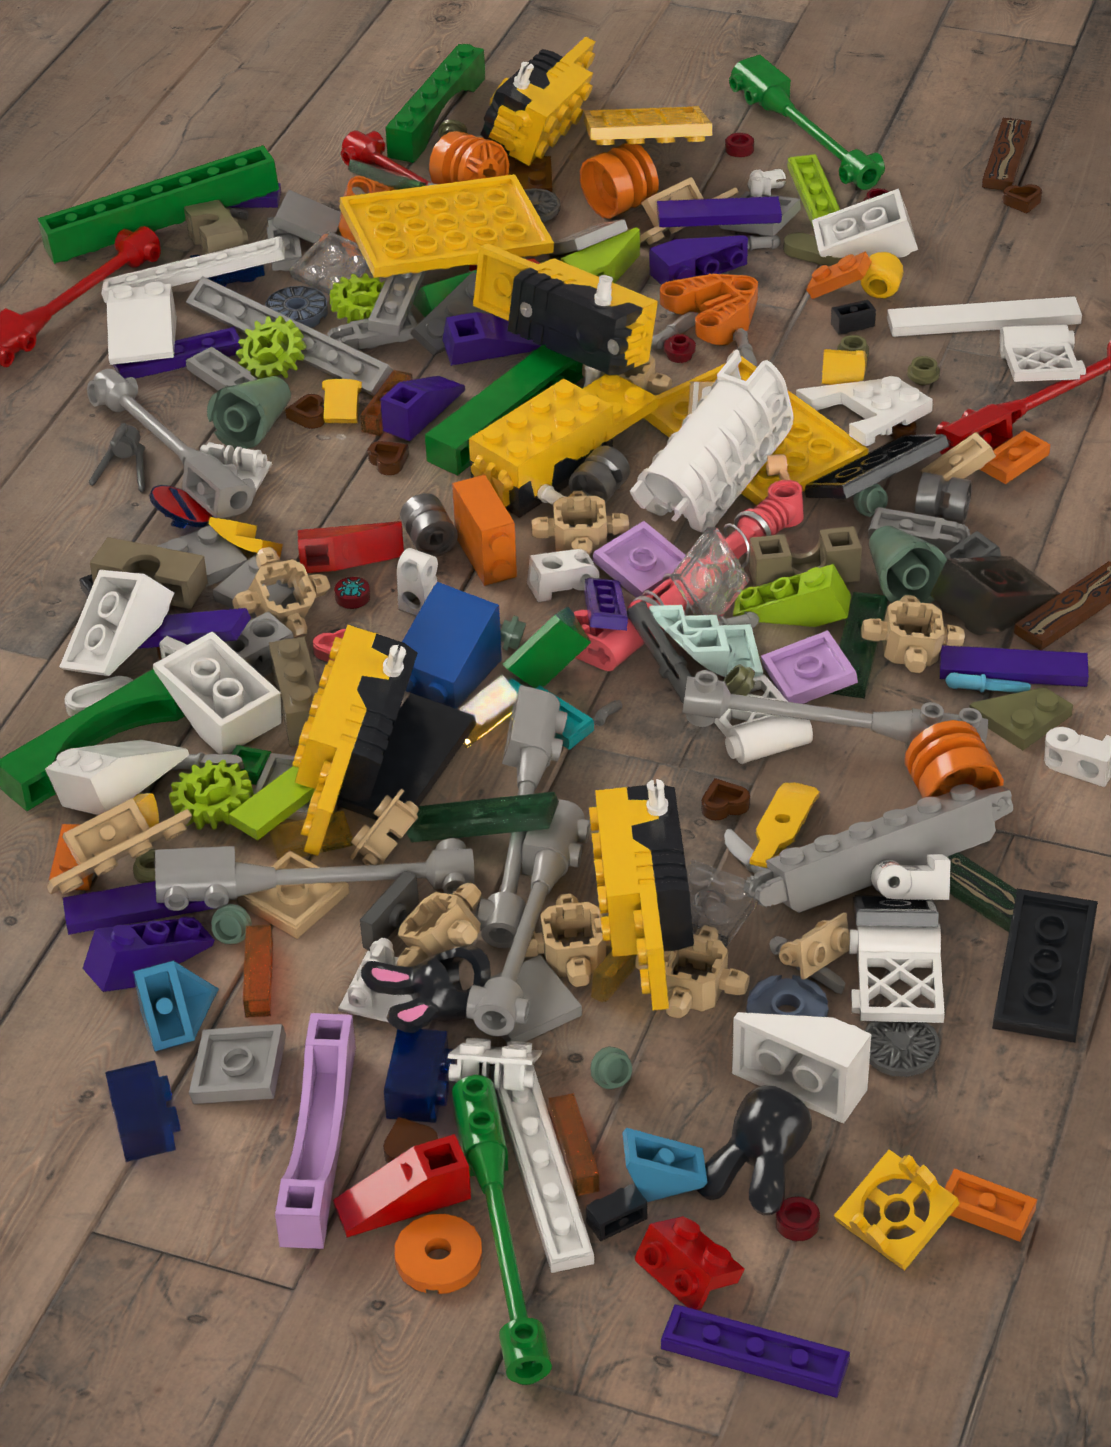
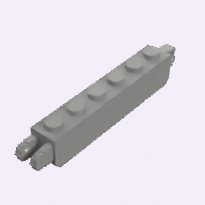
M970 784L957 785L951 789V792L938 797L922 798L916 805L903 810L894 809L887 811L883 814V817L870 822L852 824L849 830L835 835L820 836L814 840V843L806 846L787 848L781 851L779 856L766 860L767 869L755 873L754 876L747 877V880H744L743 890L747 893L748 897L756 899L762 907L765 906L767 908V906L771 907L772 904L784 903L798 913L873 885L871 881L872 870L881 861L893 860L900 865H927V855L943 854L948 857L990 841L996 831L994 821L1013 811L1011 791L1004 786L979 790Z

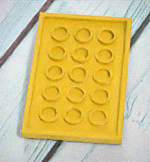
M699 106L584 110V124L590 139L595 140L596 145L615 144V139H625L627 144L645 143V138H655L657 143L675 142V137H685L688 142L705 141V136H712V123Z
M515 174L340 197L339 208L374 278L390 277L405 273H420L434 269H449L470 264L477 265L479 247L487 243L519 257H537L542 254L553 253L554 242Z
M742 356L741 362L738 364L741 380L747 381L757 368ZM725 364L656 395L658 397V409L645 416L644 419L667 437L678 432L682 427L683 420L688 416L690 381L715 382L717 374ZM787 390L793 410V425L772 455L782 454L786 456L789 477L792 481H796L802 486L803 492L805 491L806 484L868 454L869 449ZM768 460L741 493L756 506L768 497L769 486L776 481H780L779 475H767L766 464H768Z

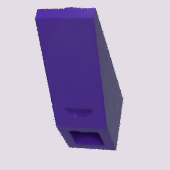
M745 235L675 239L649 248V274L662 285L673 280L708 274H721L747 265L748 238Z
M480 312L446 317L442 338L451 366L532 352L542 345L534 343L533 340L522 338L520 334L508 332L509 321L493 314Z
M441 376L399 382L380 399L383 431L411 441L465 391V385Z
M194 917L97 928L94 931L82 969L103 992L135 988L133 971L170 961L180 964L212 947L215 939Z

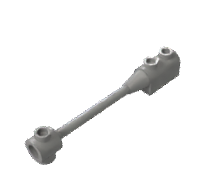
M104 369L98 372L92 381H89L87 395L93 406L106 405L115 412L127 410L180 457L184 465L182 489L213 517L221 519L240 515L251 506L256 495V488L252 479L241 480L233 463L224 465L215 456L206 455L188 447L135 401V396L138 394V384L135 378H124L114 369Z
M708 670L699 671L695 677L687 676L682 713L686 714V718L691 724L699 727L709 726L715 722L716 718L720 719L728 709L869 728L873 732L906 743L905 753L916 736L936 723L950 720L965 721L976 728L985 745L988 731V719L982 718L981 713L974 708H964L958 715L944 713L942 706L937 703L928 702L923 704L921 709L912 708L911 710L882 711L870 714L731 694L725 681H719L717 675Z
M523 685L519 687L512 708L502 761L504 765L517 768V786L519 791L515 810L531 808L534 791L545 769L550 765L551 761L558 762L563 740L555 738V733H563L567 720V712L559 711L560 702L555 695ZM520 813L516 814L515 817H525L529 814ZM513 823L512 826L527 825L528 823ZM512 828L501 892L492 894L488 899L481 898L477 905L475 917L481 923V936L486 943L497 948H511L526 906L525 901L516 893L522 864V847L528 828Z
M540 796L536 808L544 810L552 808L555 811L553 815H548L535 821L551 820L549 825L529 827L523 842L522 874L532 876L531 892L501 977L489 979L484 987L472 985L468 996L466 1016L469 1019H474L476 1026L486 1034L504 1036L513 1030L515 1022L523 1024L527 1022L530 999L524 998L522 988L516 983L546 895L549 894L560 877L566 874L569 866L579 867L583 846L577 842L587 843L590 834V820H585L582 809L573 802Z
M455 838L445 839L438 843L427 861L422 863L275 870L274 867L235 862V846L155 850L157 903H165V906L173 911L185 909L188 903L192 901H205L208 907L219 909L223 905H227L229 900L276 888V885L396 880L404 871L417 875V878H426L434 889H443L444 893L447 894L454 893L462 884H474L472 848H466L463 841Z

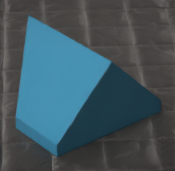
M175 961L133 971L140 1011L154 1051L194 1041L219 988Z
M626 1128L622 1132L626 1168L635 1186L647 1202L697 1190L707 1184L703 1148Z

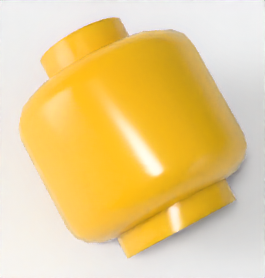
M874 253L870 256L872 262L865 277L860 280L861 287L872 297L886 299L898 291L904 274L903 265L899 258L891 253Z

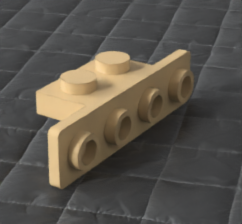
M692 177L641 202L654 228L640 235V244L647 241L648 245H652L665 237L663 232L670 230L671 234H674L685 228L659 227L657 201L704 199ZM735 187L712 199L731 198L739 193V191Z
M131 798L63 833L62 837L78 865L49 880L47 886L49 893L53 894L61 890L63 895L70 893L84 884L82 878L94 872L99 877L112 871L118 866L117 860L129 854L132 859L145 854L153 848L151 843L162 837H165L166 841L178 837L187 830L185 825L188 824L192 817L189 809L149 828L134 799Z

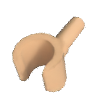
M782 454L767 455V475H779L780 480H791L787 472L786 456Z

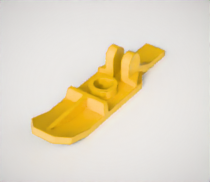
M796 782L783 783L778 788L756 828V836L759 843L750 858L749 864L767 868L766 860L779 856L781 851L787 849V846L795 842V838L802 824L805 823L810 809L820 796L819 790L815 787Z

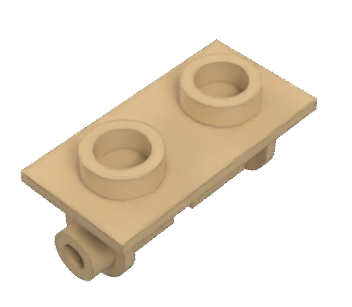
M401 789L394 799L387 795L373 813L379 817L371 828L364 824L351 843L356 846V849L350 856L352 860L359 852L364 856L362 861L365 865L384 864L386 858L398 844L387 833L390 831L402 839L411 825L416 822L419 811L417 805L411 801H406L404 804L399 800L404 790Z
M843 912L830 921L822 920L816 924L815 928L802 935V939H796L793 942L783 944L779 953L780 961L785 965L800 967L801 979L805 980L848 952L850 931L848 930L847 913Z

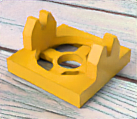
M888 1150L834 1214V1217L838 1223L905 1271L960 1203L955 1195L938 1184L936 1177L925 1165L920 1167L912 1156L905 1155L901 1158L891 1150ZM892 1179L912 1181L902 1194L888 1196L877 1188L879 1184ZM923 1191H925L930 1204L929 1215L925 1222L915 1215L916 1210L914 1207V1202ZM867 1199L880 1207L881 1219L876 1225L873 1224L871 1226L864 1217V1207ZM896 1201H903L910 1207L907 1218L900 1222H892L885 1216L887 1207ZM909 1228L914 1232L913 1235L902 1239L887 1238L892 1229L901 1230Z

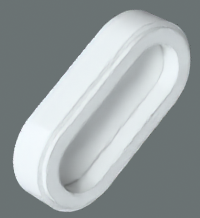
M115 676L73 688L66 694L64 699L67 714L70 717L74 716L130 683L133 679L126 676Z

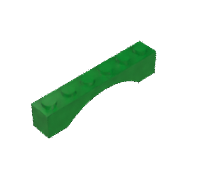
M458 44L385 127L388 158L414 163L425 151L434 125L447 102L462 90L475 92L485 80L484 49L473 47L470 44Z
M152 669L0 758V789L25 811H29L56 794L45 768L55 762L61 752L71 748L95 746L129 729L160 722H174L182 719L185 715Z

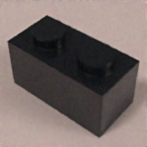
M868 299L831 308V325L838 334H847L852 331L864 330L875 326L876 309Z
M634 1183L624 1188H619L614 1193L601 1199H596L586 1205V1223L600 1242L648 1219L647 1201Z

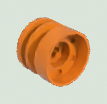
M454 131L442 136L434 146L430 156L429 173L434 184L509 175V160L507 152L501 144L482 137H475L468 133Z
M625 142L608 152H602L587 159L582 163L580 169V183L583 194L591 208L602 218L611 219L625 213L631 207H638L645 199L657 194L659 189L656 167L650 155L639 144H627Z
M950 720L934 724L916 736L905 753V765L922 798L938 797L951 792L953 787L961 784H970L979 790L1003 786L1004 780L975 727L965 721Z

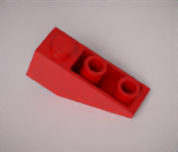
M402 521L298 530L300 563L304 565L307 573L338 571L399 558L404 552Z
M455 1134L413 1146L333 1199L335 1210L346 1237L348 1238L470 1200L469 1164Z

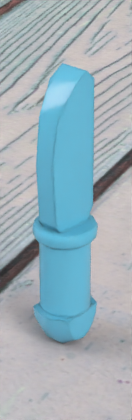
M954 672L950 673L945 680L950 688L979 690L980 692H984L987 689L1019 693L1028 691L1031 688L1029 683L986 678L985 674L979 676Z

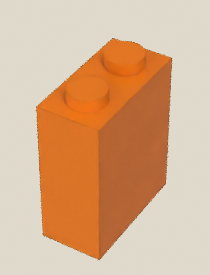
M486 475L452 483L454 520L458 535L457 541L484 586L517 577L515 522Z

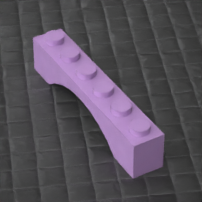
M310 1014L305 1042L303 1083L297 1131L289 1165L284 1176L281 1178L275 1211L280 1247L324 1249L356 1050L353 1018L349 1014Z

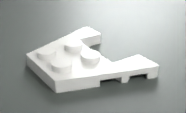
M895 376L796 390V396L816 411L843 404L865 418L864 420L849 424V436L864 446H870L875 443V436L879 434L881 436L892 434L893 426L901 422L902 425H908L932 412L933 406L932 398Z

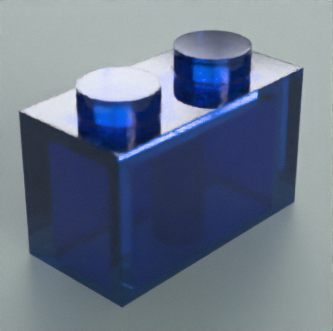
M397 1029L383 1091L386 1119L397 1120L400 1117L410 1121L437 1122L439 1107L446 1106L448 1102L449 1082L445 1081L446 1074H449L450 1064H455V1059L448 1058V1054L454 1049L448 1047L447 1031L421 1029L416 1033H407Z
M155 1060L105 1072L125 1162L176 1150L173 1133L181 1131L175 1106L167 1108L166 1101L173 1100L167 1075L159 1077Z

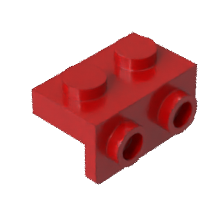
M681 1216L651 1223L635 1255V1261L686 1307L701 1310L710 1290L739 1282L745 1268L731 1257V1253L725 1247L714 1243L700 1231V1226L696 1222Z

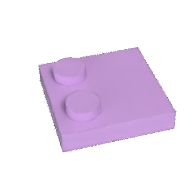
M643 521L594 551L593 562L614 580L619 581L621 586L633 596L639 597L642 596L644 591L649 590L652 592L663 583L664 574H674L684 565V558L688 556Z
M828 630L761 655L764 669L788 702L805 704L816 698L858 683L855 669Z

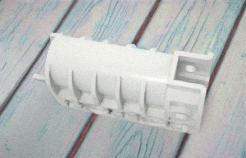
M734 350L728 356L727 363L717 374V380L711 386L710 393L700 399L696 405V410L683 420L680 430L669 437L667 446L663 450L658 451L653 457L649 468L644 469L639 474L637 483L632 487L630 493L641 508H646L647 511L659 516L674 510L675 515L671 520L675 522L681 514H684L685 518H688L690 527L704 534L709 533L765 464L767 455H772L793 425V410L785 380L770 361H762L747 381L741 380L738 364L741 362L739 350Z

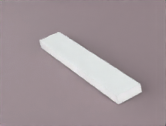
M279 236L103 280L101 294L104 302L107 303L108 290H113L115 287L122 285L134 288L143 287L150 282H161L163 284L171 283L172 287L200 280L202 276L209 278L285 259V245L282 237Z
M1075 296L887 310V320L892 337L1000 330L1002 326L1081 324L1082 313Z
M502 1065L500 1089H495L551 1273L594 1264V1252L536 1072L533 1088L525 1087V1091L503 1089L504 1065ZM527 1065V1070L535 1071L533 1065ZM490 1066L491 1078L494 1084L495 1066Z

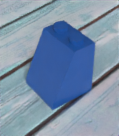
M437 582L402 641L418 653L406 692L457 709L502 660L499 605Z

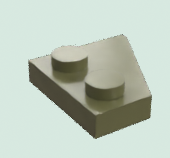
M1046 687L973 702L969 705V708L978 710L982 718L988 719V729L1023 751L1046 735L1049 730L1071 717L1073 704Z

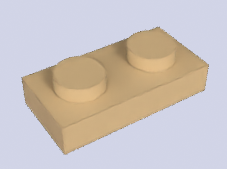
M975 432L920 471L922 474L925 472L942 475L945 481H949L952 477L964 479L976 470L981 469L986 463L995 458L996 455L992 447Z

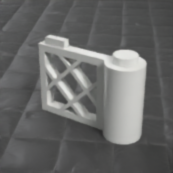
M1067 324L1001 327L1000 354L1002 359L1007 360L1014 382L1080 379V375L1086 374L1083 360L1077 361L1073 353L1075 344L1074 331H1069Z
M765 674L753 678L755 685L750 692L762 689L765 693L763 696L748 694L747 696L788 702ZM728 709L720 719L716 718L714 722L726 736L725 745L729 756L732 759L736 758L740 764L811 743L813 740L811 722L806 719ZM731 718L747 721L734 726L730 724Z
M938 923V927L857 926V930H850L849 954H857L859 990L852 989L851 991L852 1013H859L860 1021L944 1023L940 923ZM867 967H884L891 973L879 980L868 972ZM914 968H932V974L923 981L912 975L910 971ZM899 979L912 987L902 996L889 987ZM878 994H882L893 1002L887 1007H869V1001ZM922 994L934 1003V1008H918L911 1001Z

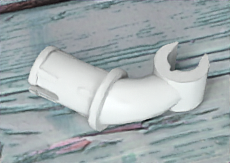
M759 169L752 171L747 183L750 189V196H771V189L784 187L785 181L776 182L778 179H786L783 170L775 169L763 172Z

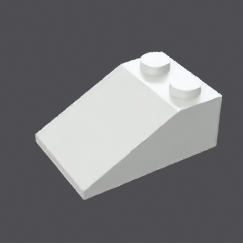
M899 189L812 220L821 257L843 258L850 254L855 256L866 251L869 257L877 252H888L901 258L918 250L911 221Z
M150 282L143 287L134 288L122 285L115 287L113 290H108L107 326L110 365L174 358L177 316L171 283Z
M99 570L59 667L68 671L110 676L162 625L164 617L169 611V605L174 592L145 574Z
M213 632L206 634L153 664V670L198 735L218 754H230L236 745L243 746L281 724V692Z
M134 740L67 749L57 756V760L45 768L62 807L100 815L134 798L188 757L189 752L186 748L146 740Z
M738 1012L733 1020L732 1074L759 1086H776L786 1090L799 1098L807 1108L844 1124L868 1088L871 1034L855 1025H849L833 1017Z

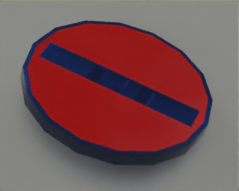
M158 485L153 487L149 494L150 501L157 510L163 513L165 517L173 519L171 522L173 527L185 528L186 525L206 527L209 526V518L213 517L183 489Z

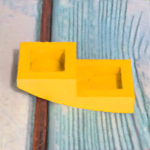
M214 517L209 518L208 524L230 543L256 553L262 548L271 547L276 551L278 557H281L283 544L255 539L256 525Z

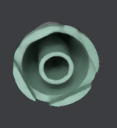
M276 376L224 387L210 398L207 406V417L209 422L213 421L217 429L214 433L223 444L233 446L234 450L236 447L252 448L262 442L291 399V391L287 383Z
M893 526L880 527L871 535L869 549L881 590L891 603L900 601L904 595H914L920 603H931L942 593L947 583L945 577L947 570L949 571V564L939 548Z

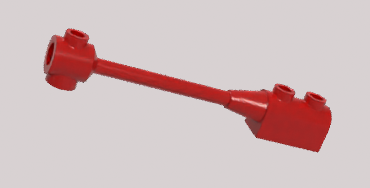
M355 130L350 132L343 140L341 157L348 166L357 163L365 169H371L373 167L369 165H378L388 172L392 171V173L395 172V174L399 173L401 176L409 177L410 179L400 177V175L397 176L414 187L427 186L428 183H431L382 155L385 151V142L376 131L365 135Z
M145 226L138 228L134 232L123 229L117 234L115 239V249L118 251V255L47 305L23 314H18L7 308L0 312V366L9 367L14 361L15 354L21 350L30 352L36 345V336L53 315L125 264L129 267L137 268L147 260L156 262L161 255V246L157 235Z
M1111 340L1107 345V357L1086 367V374L1080 375V379L1060 380L1021 400L989 404L977 411L968 409L962 414L960 419L952 423L947 421L941 422L936 428L935 434L946 435L949 447L939 452L941 455L945 454L975 432L995 450L1013 438L1012 425L1024 416L1027 411L1111 370Z

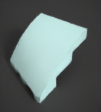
M682 605L649 606V610L657 623L698 663L708 670L726 677L735 666L741 664L745 668H752L755 671L754 677L763 675L751 624L719 625L717 615L685 616Z

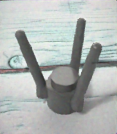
M121 423L115 430L109 448L90 478L89 485H95L114 455L122 459L135 455L138 490L140 492L145 491L143 462L145 446L139 443L141 436L135 427Z

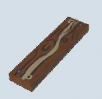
M1003 117L983 176L982 187L1004 190L1006 187L1014 185L1030 135L1032 121Z
M1108 561L1017 622L1014 627V634L1037 649L1043 650L1111 604V562Z

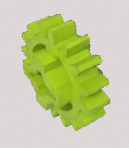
M364 273L363 277L360 278L355 274H351V279L349 280L341 277L340 283H333V289L330 290L329 304H331V311L337 312L338 319L346 317L348 324L352 321L369 318L385 281L380 282V277L371 279L367 273Z
M267 316L265 324L262 325L260 322L255 321V329L253 331L245 329L248 337L238 341L243 348L236 351V355L240 359L239 365L250 371L251 375L257 379L271 376L277 377L279 375L287 379V371L289 369L298 370L295 364L296 360H304L305 358L301 350L307 348V345L302 340L304 335L292 320L286 322L282 316H278L275 322L270 316Z
M207 760L203 768H199L194 764L191 766L192 773L181 772L179 774L181 782H172L173 792L169 793V798L174 814L176 815L189 809L192 817L185 826L195 822L198 830H201L205 824H210L212 829H217L218 822L220 821L230 825L229 813L254 795L248 772L246 770L240 771L239 764L237 763L227 767L226 760H221L218 765H212L211 760Z

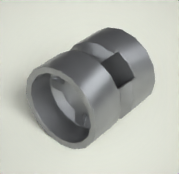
M607 445L599 446L592 451L584 463L571 475L569 479L571 493L573 491H583L587 496H598L605 500L606 503L612 497L615 490L619 489L630 474L629 463L617 449Z
M924 472L918 487L915 514L933 517L942 515L944 520L964 524L971 500L972 481L955 477L945 481L942 475ZM945 492L951 493L949 505H943Z
M423 493L413 496L402 506L400 521H402L405 530L418 551L439 557L452 549L458 538L457 529L438 497L433 494Z

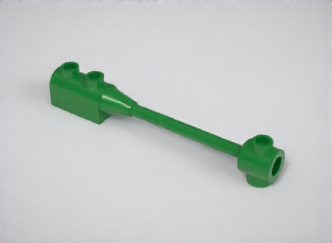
M761 55L741 60L734 66L729 77L732 91L738 92L742 90L745 100L749 105L758 103L765 110H771L790 118L842 161L839 168V177L842 183L848 184L853 182L862 190H868L878 183L881 175L885 172L882 156L877 152L866 155L859 149L848 152L798 111L790 100L791 79Z
M471 1075L459 1080L452 1089L454 1117L460 1147L469 1164L470 1177H476L482 1192L486 1196L510 1322L506 1323L499 1331L506 1375L513 1382L530 1385L546 1377L552 1369L544 1326L539 1320L528 1318L502 1192L504 1189V1171H509L508 1151L494 1084L486 1076Z

